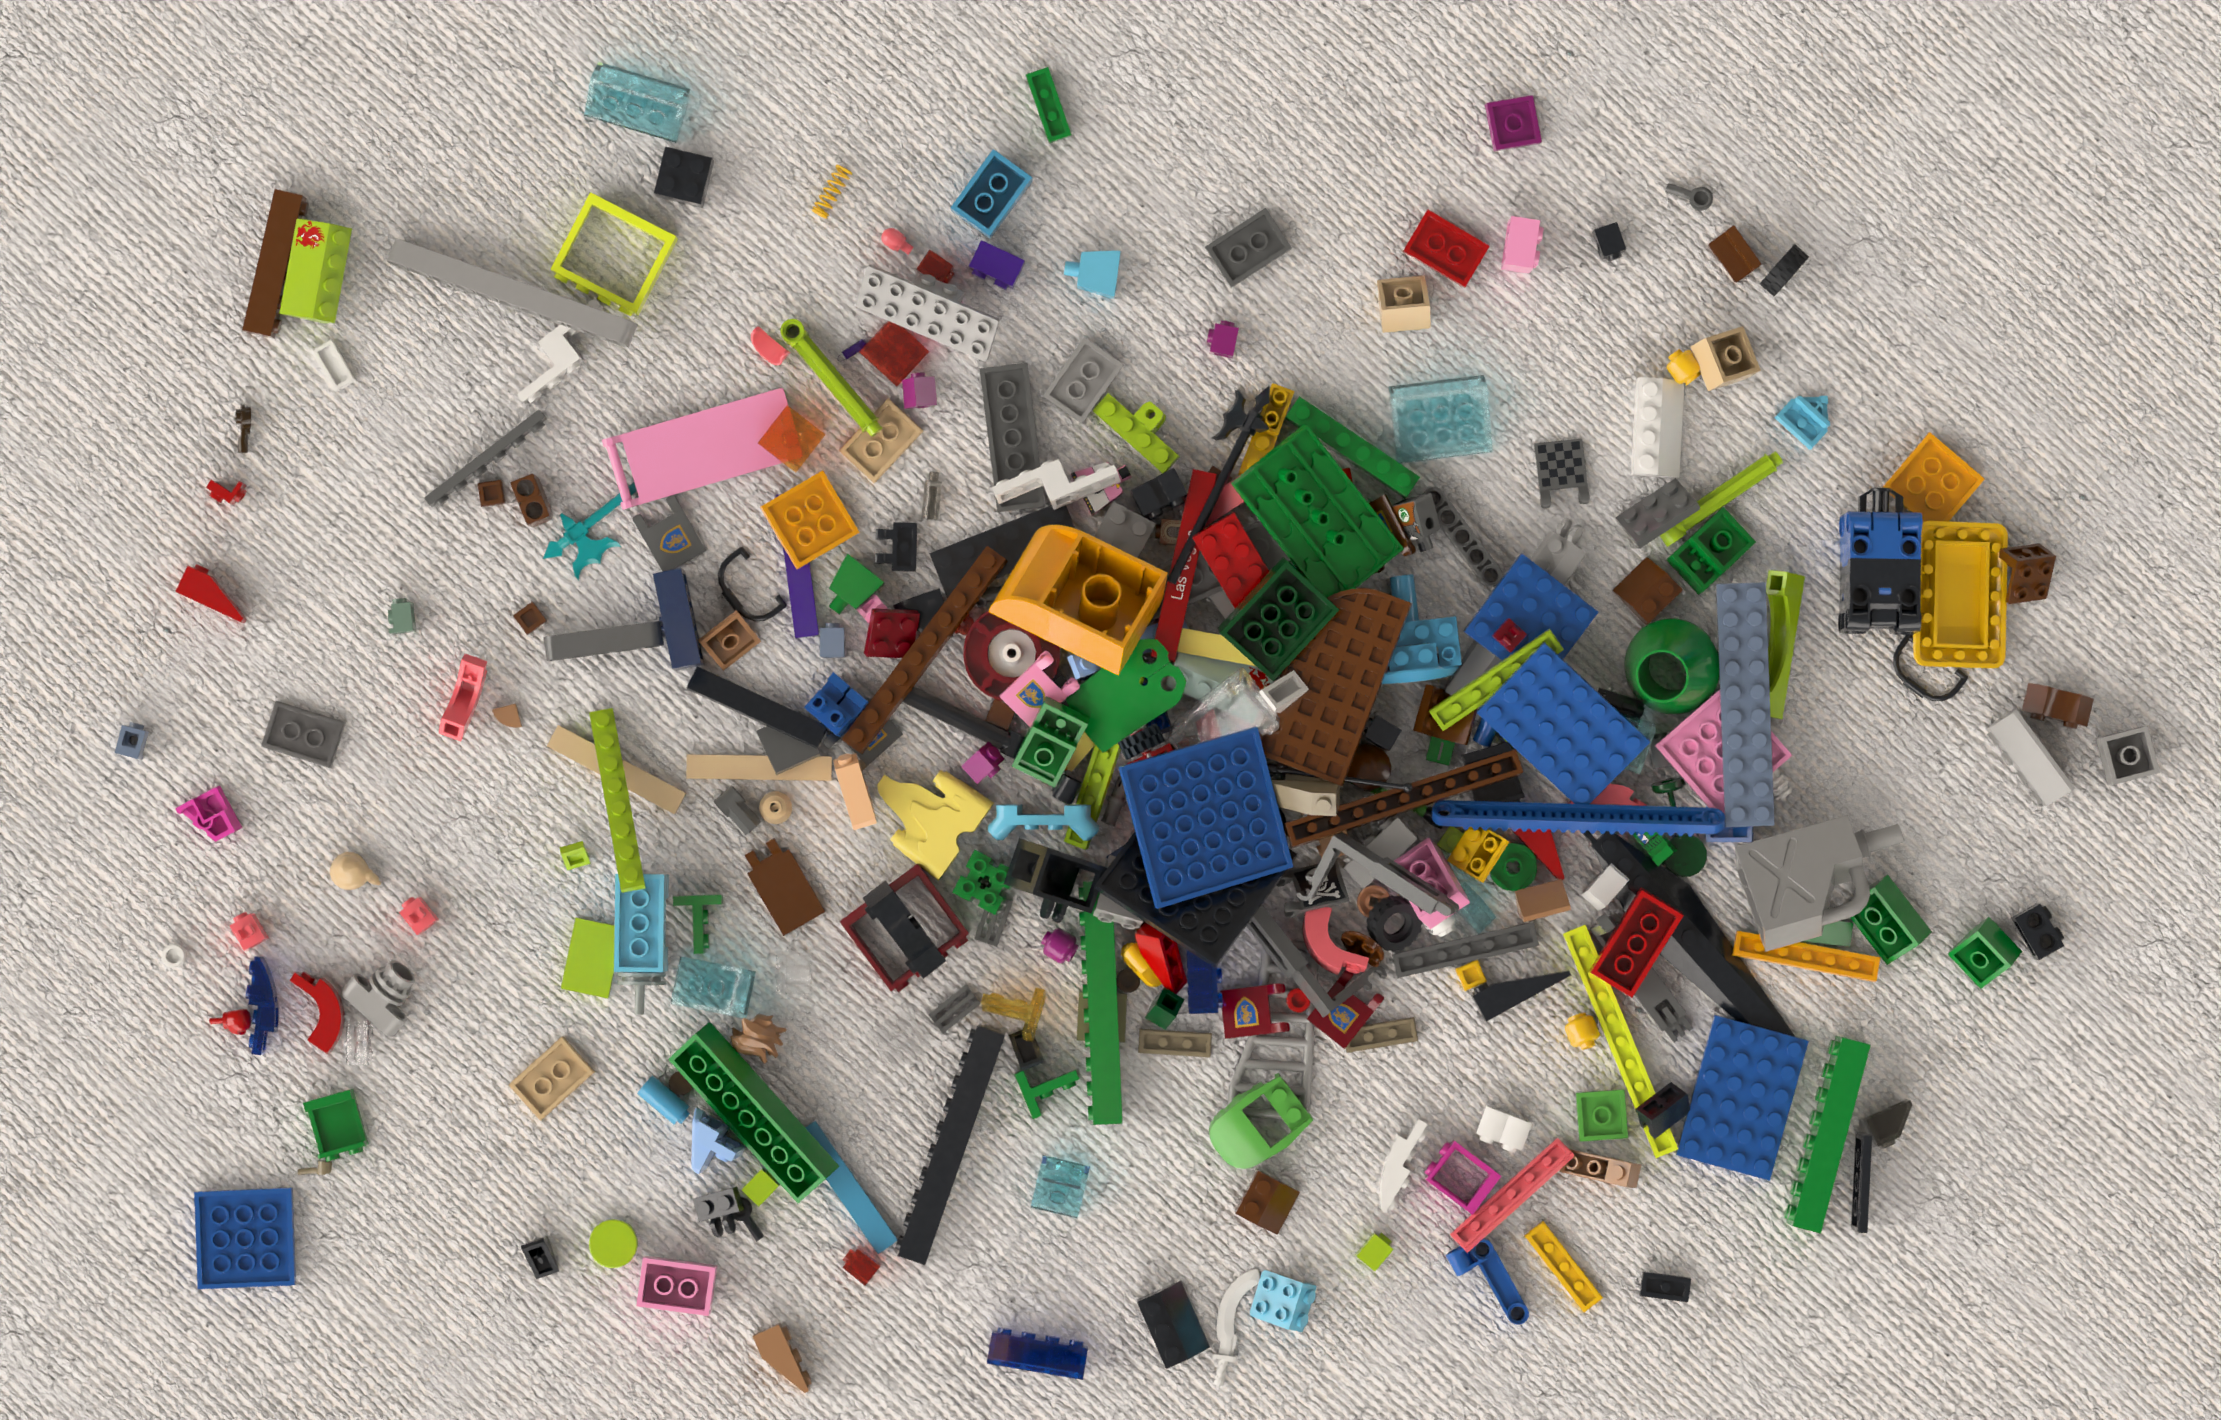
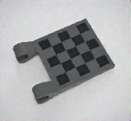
M1582 438L1534 443L1541 508H1549L1551 506L1550 490L1577 487L1579 503H1589L1590 495Z

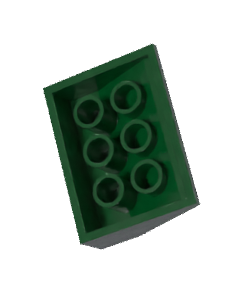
M1283 557L1217 629L1225 639L1274 681L1334 617L1339 608Z

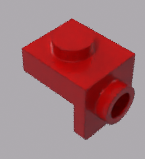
M210 480L206 486L211 491L209 496L220 503L224 499L232 505L236 502L240 503L247 492L244 490L247 485L241 481L237 483L232 492L213 480Z

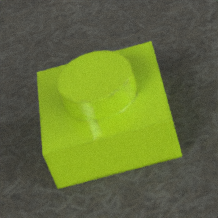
M1449 826L1437 843V846L1451 854L1463 833L1453 826Z
M583 841L560 847V853L567 870L591 864Z

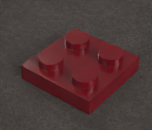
M872 608L864 648L866 657L903 658L915 642L920 613L917 610Z

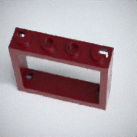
M916 864L889 885L894 892H897L917 876L920 878L959 931L958 934L938 948L944 958L949 955L947 950L952 946H955L956 949L969 941L966 936L970 933L923 869ZM863 903L839 922L889 990L892 992L896 989L900 992L910 984L908 982L909 978L913 975L919 978L921 975L918 972L913 974L909 969L893 981L852 925L867 914L864 909L867 907V904Z

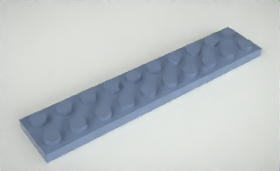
M1766 583L1716 584L1725 827L1775 826Z

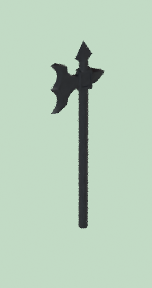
M1270 385L1255 397L1256 404L1252 411L1249 410L1247 415L1244 411L1246 399L1240 391L1235 390L1236 399L1234 405L1223 414L1224 423L1222 429L1212 439L1216 441L1226 439L1237 428H1240L1241 433L1167 579L1168 582L1176 585L1196 545L1192 536L1204 529L1249 436H1254L1256 432L1261 433L1269 430L1268 425L1262 420L1263 416L1260 414L1263 407L1269 403Z

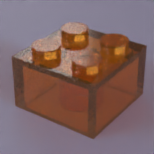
M787 405L757 444L796 473L826 434Z

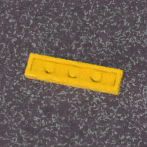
M1541 1221L1524 1235L1583 1312H1586L1603 1298L1544 1221Z

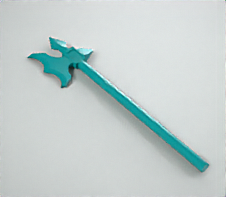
M635 482L628 486L631 496L637 492ZM620 493L583 522L579 521L576 523L573 519L561 513L560 517L566 532L563 533L564 537L557 542H549L543 559L560 557L566 546L576 543L578 555L572 565L574 576L579 580L581 570L585 566L595 563L600 564L602 555L607 549L621 547L617 541L608 537L601 540H593L586 536L589 532L588 529L623 502Z

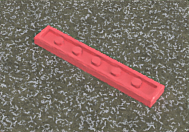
M1556 1138L1477 1209L1473 1215L1450 1234L1451 1237L1468 1253L1575 1156L1573 1152Z

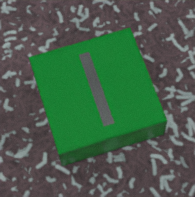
M1431 737L1425 760L1449 766L1455 742Z

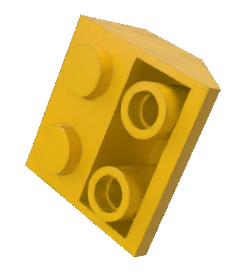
M1469 827L1447 861L1475 880L1484 883L1509 841L1489 829L1484 831L1482 827H1479L1477 830Z

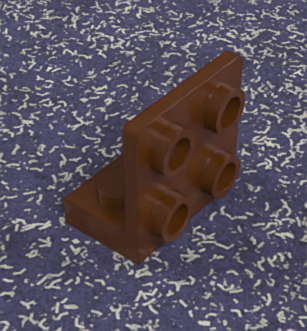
M2039 543L2000 548L1999 558L2006 562L2009 567L2013 568L2006 602L2008 604L2046 599L2056 555Z
M1426 684L1413 731L1468 745L1478 708L1442 731L1429 710L1451 695L1446 693L1444 689Z

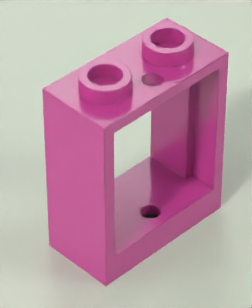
M1456 1141L1446 1142L1439 1151L1441 1157L1436 1163L1432 1161L1424 1171L1427 1174L1424 1179L1473 1215L1501 1178V1175ZM1455 1149L1488 1173L1467 1203L1434 1179Z

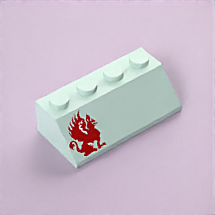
M1179 653L1174 666L1179 667L1186 679L1184 694L1253 724L1265 701L1259 692L1273 682L1256 666L1186 653ZM1169 676L1165 685L1174 689L1176 681L1173 677Z

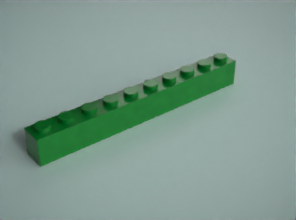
M1093 881L1083 882V887H1078L1079 899L1087 900ZM1097 896L1092 914L1079 911L1080 926H1085V935L1080 936L1081 950H1086V960H1082V974H1087V984H1083V999H1088V1008H1084V1023H1089V1033H1085V1047H1090V1057H1086V1072L1091 1071V1081H1087V1096H1092V1105L1088 1106V1120H1093V1125L1123 1124L1114 922H1102L1098 917L1093 916L1098 900Z

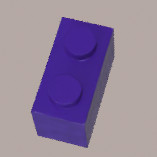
M981 240L970 262L969 269L973 270L972 275L982 280L988 277L994 280L995 286L1007 290L1008 287L1014 288L1025 265V260Z

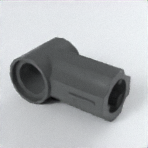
M732 785L713 801L724 815L730 817L745 835L749 834L761 823L758 816L745 804V799Z

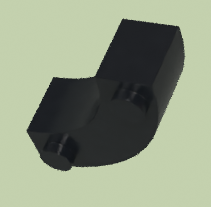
M886 880L863 897L867 904V907L864 908L872 920L877 918L907 957L908 960L905 964L913 974L918 972L924 979L946 962L939 949L931 941L915 917L911 916L910 911Z

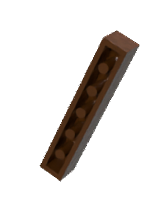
M274 189L242 329L246 333L275 339V334L280 333L282 320L279 319L296 220L302 219V216L306 217L309 203L306 202L307 198L303 195Z

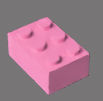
M1429 837L1394 860L1447 895L1448 898L1459 905V910L1470 903L1441 849ZM1410 902L1418 918L1430 929L1451 916H1444L1438 911L1429 914Z
M644 1256L636 1306L709 1316L712 1309L718 1265Z

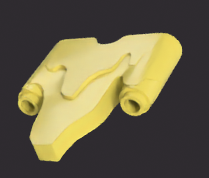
M940 770L933 780L936 783L935 787L945 794L944 798L933 794L918 784L899 783L884 775L877 784L878 792L885 803L902 820L906 828L903 831L898 829L892 836L893 846L939 881L960 852L957 844L959 835L964 832H974L988 814L994 802L947 771Z

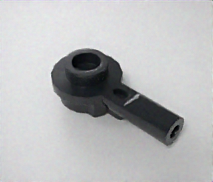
M740 1197L744 1210L733 1213L734 1220L743 1221L757 1242L764 1235L750 1216L752 1213L751 1202L747 1198Z

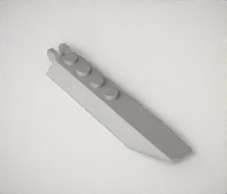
M1567 517L1559 523L1556 533L1553 531L1547 533L1530 558L1531 561L1564 586L1587 554L1575 545L1584 531L1582 526L1575 525L1569 532L1568 538H1564L1572 525V520ZM1474 640L1461 661L1462 665L1458 666L1445 692L1452 695L1497 665L1501 660Z

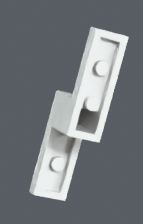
M596 298L587 304L599 310L603 309ZM559 325L538 341L555 365L517 394L524 404L530 402V404L534 403L542 396L541 392L547 387L552 389L561 382V376L565 373L570 375L580 368L579 363L582 359L565 338L568 335L572 337L579 331Z
M1059 459L1055 461H1046L1041 467L1034 470H1025L1010 480H1001L992 489L998 504H1001L1044 486L1055 510L1121 481L1115 465L1103 466L1091 475L1079 476L1074 482L1069 483Z

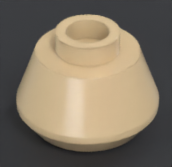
M773 791L767 793L761 799L759 811L762 818L768 823L780 824L790 817L792 803L786 794Z

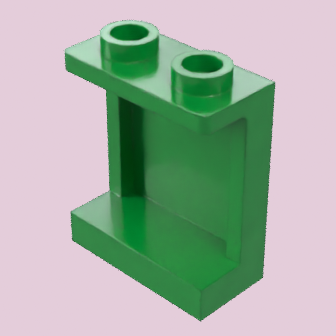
M353 1089L303 1103L305 1112H308L319 1150V1159L325 1158L326 1162L340 1158L339 1153L349 1151V1155L363 1152V1146L369 1145Z

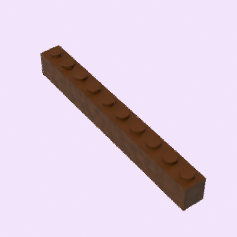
M1515 749L1412 782L1413 789L1411 792H1405L1403 789L1397 788L1390 789L1341 805L1336 816L1309 815L1287 822L1283 825L1290 849L1340 832H1346L1520 776L1523 773V769Z

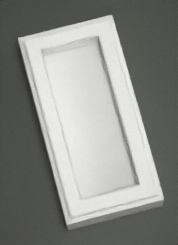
M333 339L311 350L336 393L357 381Z

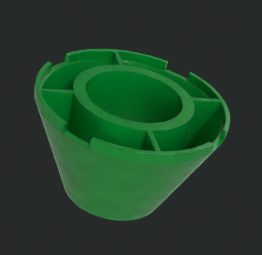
M1661 619L1642 628L1631 640L1625 655V676L1633 694L1647 707L1664 714H1683L1697 709L1714 693L1719 682V655L1711 641V637L1699 626L1682 619ZM1653 653H1670L1682 662L1686 670V684L1684 688L1670 690L1663 688L1655 682L1649 670V661Z

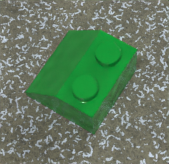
M1987 917L1948 952V955L1982 989L2010 968L2023 951L1990 917Z

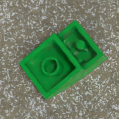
M1722 507L1672 553L1666 561L1700 595L1748 551L1756 541Z
M1046 696L1013 761L1012 767L1055 788L1077 748V744L1088 725L1090 717Z

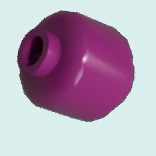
M1056 928L1052 933L1047 931L1041 944L1045 945L1043 948L1044 955L1060 964L1066 961L1070 962L1079 947L1076 944V937L1061 928Z

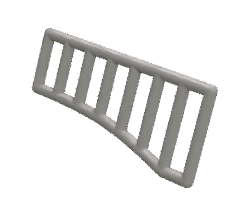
M1291 940L1298 950L1308 951L1304 941ZM1263 947L1261 950L1258 986L1268 985L1269 973H1283L1276 963H1270L1271 957ZM1310 955L1309 965L1305 966L1318 981L1319 964ZM1286 988L1285 993L1272 994L1269 997L1286 998L1292 989ZM1310 1003L1306 1010V1014L1271 1012V1020L1274 1022L1305 1023V1038L1265 1035L1248 1036L1240 1061L1229 1085L1228 1105L1232 1102V1098L1238 1095V1092H1246L1256 1085V1083H1240L1246 1068L1302 1072V1086L1289 1087L1296 1096H1301L1302 1104L1310 1113L1315 1026L1307 1018L1315 1009L1312 1003ZM1255 1045L1304 1048L1303 1062L1250 1058ZM1251 1107L1242 1109L1247 1117L1282 1119L1275 1109Z

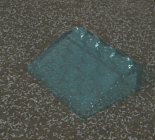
M1484 375L1388 387L1396 461L1400 464L1493 452L1488 388Z

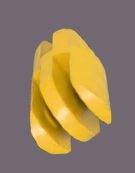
M1130 942L1123 945L1121 956L1133 972L1146 985L1150 987L1160 986L1162 983L1141 955L1138 943Z

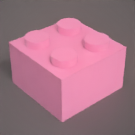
M1511 216L1507 223L1501 270L1529 274L1533 268H1536L1540 257V251H1536V246L1542 241L1544 227H1539L1540 220Z

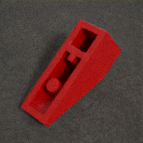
M198 564L194 568L187 566L175 592L241 623L246 622V617L216 579L208 575L209 569Z
M1518 828L1516 832L1513 831L1557 880L1562 879L1563 881L1565 879L1550 829H1547L1546 832H1542L1541 829H1537L1536 832L1527 829L1526 832H1523L1521 828Z
M1145 922L1135 933L1140 953L1162 985L1177 994L1187 983L1177 943Z

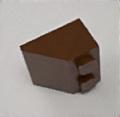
M1646 557L1612 591L1647 625L1683 589L1663 569Z
M1257 1169L1235 1210V1214L1278 1235L1300 1191Z

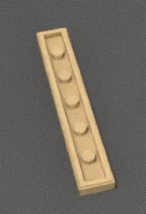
M558 725L547 747L600 774L595 744ZM623 760L628 790L676 814L687 793Z
M687 754L686 779L832 781V757L818 756L776 775L768 756Z

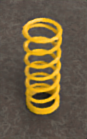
M838 164L835 167L841 174L833 172L831 175L836 181L827 180V183L833 189L824 187L823 191L828 196L819 195V198L824 203L815 202V206L811 209L812 212L825 219H828L829 214L817 204L833 209V206L822 197L837 201L826 190L842 194L830 182L846 187L834 175L848 180L850 177L845 173L853 175L851 171Z

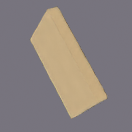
M889 398L874 412L875 416L879 417L877 422L882 426V430L871 437L867 431L862 432L860 428L839 450L874 484L924 432Z
M562 1036L517 1076L509 1086L541 1121L595 1071L566 1038Z

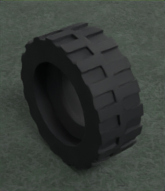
M1794 244L1762 280L1760 285L1772 296H1775L1809 256Z
M1391 895L1388 898L1381 899L1370 910L1366 921L1369 936L1386 951L1391 950L1392 952L1404 950L1405 947L1412 945V942L1416 941L1418 934L1421 933V925H1423L1409 900L1399 895ZM1395 913L1403 914L1405 918L1403 926L1393 934L1387 933L1384 925L1388 918Z

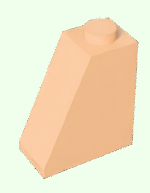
M857 753L839 756L833 762L853 830L876 824L873 802Z

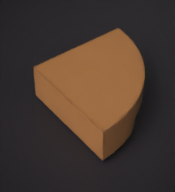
M516 703L492 710L496 719L503 725L513 728L522 727Z

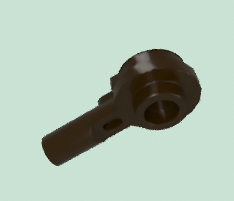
M241 404L240 409L235 411L236 424H240L238 453H248L251 407H245V404Z

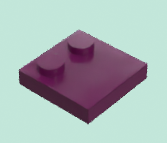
M1533 95L1485 104L1494 152L1542 143Z

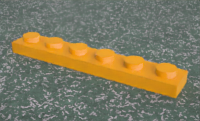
M1736 931L1732 953L1733 956L1871 982L1877 981L1880 957L1801 942L1765 952L1759 934Z

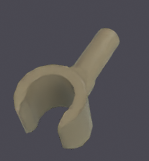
M319 1160L318 1168L298 1169V1175L312 1173L318 1175L329 1174L332 1170V1161Z

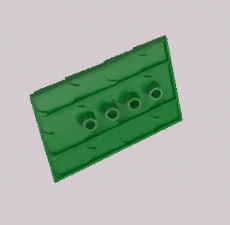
M1303 424L1278 444L1277 447L1273 448L1242 473L1240 477L1231 482L1252 513L1257 516L1272 538L1276 540L1297 570L1326 597L1341 591L1356 589L1404 549L1308 425Z

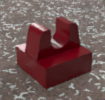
M1507 618L1493 633L1492 637L1508 652H1512L1527 634L1510 618Z

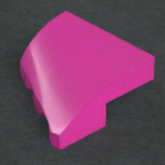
M220 785L175 808L177 813H183L193 821L192 824L195 827L203 829L207 836L215 842L242 829Z

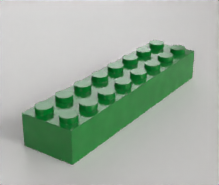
M708 1022L668 1059L797 1204L839 1167L836 1161L711 1022Z
M1835 1036V1040H1830L1827 1051L1828 1054H1831L1828 1063H1824L1821 1077H1824L1823 1085L1818 1087L1815 1100L1818 1101L1817 1108L1812 1110L1809 1118V1124H1812L1810 1134L1806 1133L1803 1141V1147L1806 1148L1804 1157H1800L1797 1163L1796 1171H1800L1797 1181L1794 1180L1790 1190V1194L1793 1195L1792 1202L1787 1204L1784 1218H1787L1786 1223L1791 1226L1821 1234L1868 1058L1870 1044L1840 1036Z

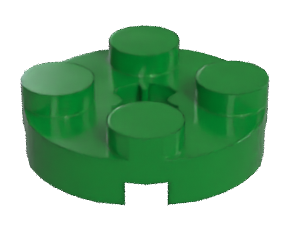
M1509 843L1490 872L1491 879L1498 887L1504 890L1517 891L1528 887L1534 881L1537 873L1535 855L1528 847L1522 844ZM1509 861L1512 863L1517 861L1520 866H1517V868L1520 869L1517 873L1513 871L1509 873L1506 868L1509 867L1506 865Z

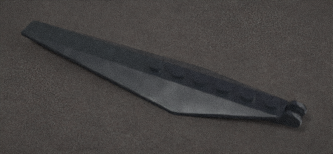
M1586 830L1583 835L1591 843L1590 846L1603 871L1612 863L1629 878V881L1616 895L1624 912L1627 911L1641 887L1683 912V918L1660 953L1664 959L1735 1020L1795 1036L1742 959L1732 955L1733 946L1687 882L1662 865L1657 866L1652 858L1617 834H1610L1609 831H1606L1596 840L1590 831Z

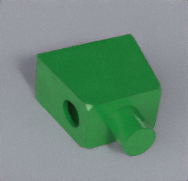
M847 554L829 587L837 596L828 607L839 615L848 604L857 609L882 588L885 582Z

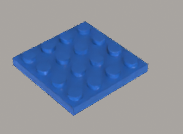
M1520 554L1463 632L1502 661L1548 629H1551L1564 648L1558 654L1564 659L1598 614V611L1525 555ZM1507 618H1510L1527 634L1512 652H1508L1492 637L1493 633Z
M293 1187L194 1192L198 1289L296 1285Z

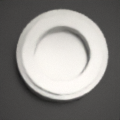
M170 944L163 949L161 958L167 967L178 968L186 962L187 952L179 944Z

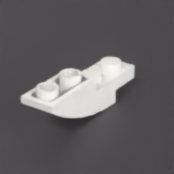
M1417 1118L1406 1138L1398 1134L1396 1135L1387 1153L1382 1169L1379 1193L1380 1209L1385 1213L1388 1208L1392 1210L1399 1200V1197L1396 1196L1400 1188L1405 1189L1412 1178L1409 1176L1410 1170L1404 1167L1403 1164L1405 1162L1410 1163L1416 1152L1413 1150L1417 1141L1421 1143L1428 1133V1130L1425 1129L1427 1123Z

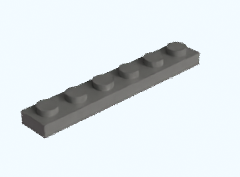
M537 410L424 497L429 506H442L449 500L448 495L453 491L458 493L468 485L467 481L471 477L475 476L477 478L488 470L486 467L492 461L497 463L507 455L506 450L512 446L517 448L526 441L525 436L531 431L536 433L545 426L543 422L547 420L542 411Z
M1534 922L1392 954L1397 978L1539 946Z

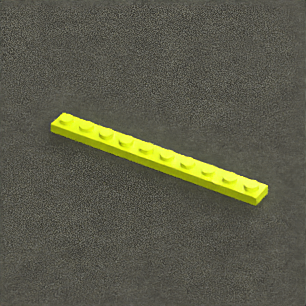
M1584 924L1563 933V937L1633 1106L1636 1109L1656 1093L1611 985L1590 973V968L1597 959L1598 953ZM1648 1126L1643 1128L1655 1158L1678 1149L1670 1128L1656 1139L1650 1135Z

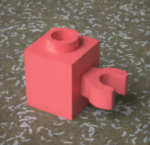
M412 896L401 905L404 909L399 913L416 935H421L439 920L422 897L415 899Z
M244 912L233 918L235 923L231 924L230 928L244 951L250 950L269 939L255 913L248 915L247 912Z

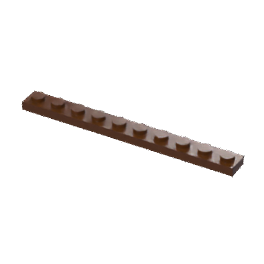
M986 546L842 738L844 742L863 755L1008 562L1004 557L989 546Z

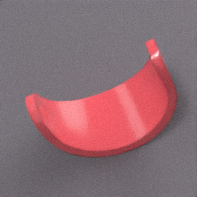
M759 326L751 333V341L754 348L771 364L781 365L790 354L788 350L778 344Z

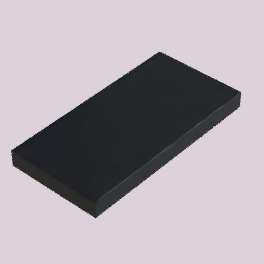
M1857 1132L1855 1134L1851 1228L1858 1233H1867L1872 1135Z

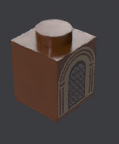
M1161 519V524H1156L1155 539H1159L1160 545L1176 546L1181 520Z

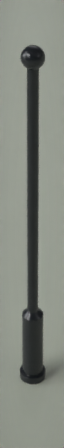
M1267 763L1269 774L1280 772L1319 778L1301 770L1279 768L1275 764ZM1346 777L1345 782L1403 789L1405 792H1411L1413 789L1411 783L1403 785Z

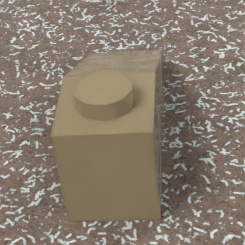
M1271 780L1278 807L1309 815H1337L1340 806V785L1321 781Z

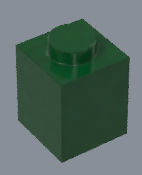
M1164 987L1153 1000L1145 1018L1166 1030L1176 1018L1185 999Z

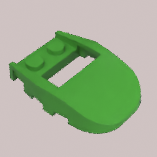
M1280 1073L1275 1074V1079L1265 1084L1260 1082L1252 1086L1248 1091L1242 1094L1239 1093L1232 1098V1102L1224 1109H1221L1211 1121L1209 1137L1212 1145L1225 1162L1236 1168L1248 1169L1287 1148L1313 1121V1117ZM1262 1094L1265 1095L1291 1130L1288 1135L1271 1147L1242 1110Z

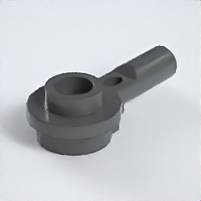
M1668 183L1665 190L1667 193L1688 199L1692 208L1697 211L1707 210L1713 202L1711 191L1705 187H1697L1691 191Z

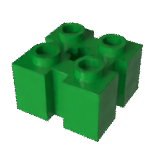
M974 850L966 865L967 868L971 869L967 878L960 876L952 893L969 902H972L974 898L980 900L978 907L997 916L1006 898L1001 896L1004 889H1012L1011 886L1004 884L1009 867L1000 863L998 868L992 866L994 859ZM986 876H989V882L992 884L990 888L986 887L984 890L981 888L982 883L980 881L982 878L985 879Z

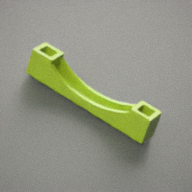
M1768 570L1766 594L1769 599L1771 615L1768 646L1770 717L1783 719L1805 576L1785 571Z

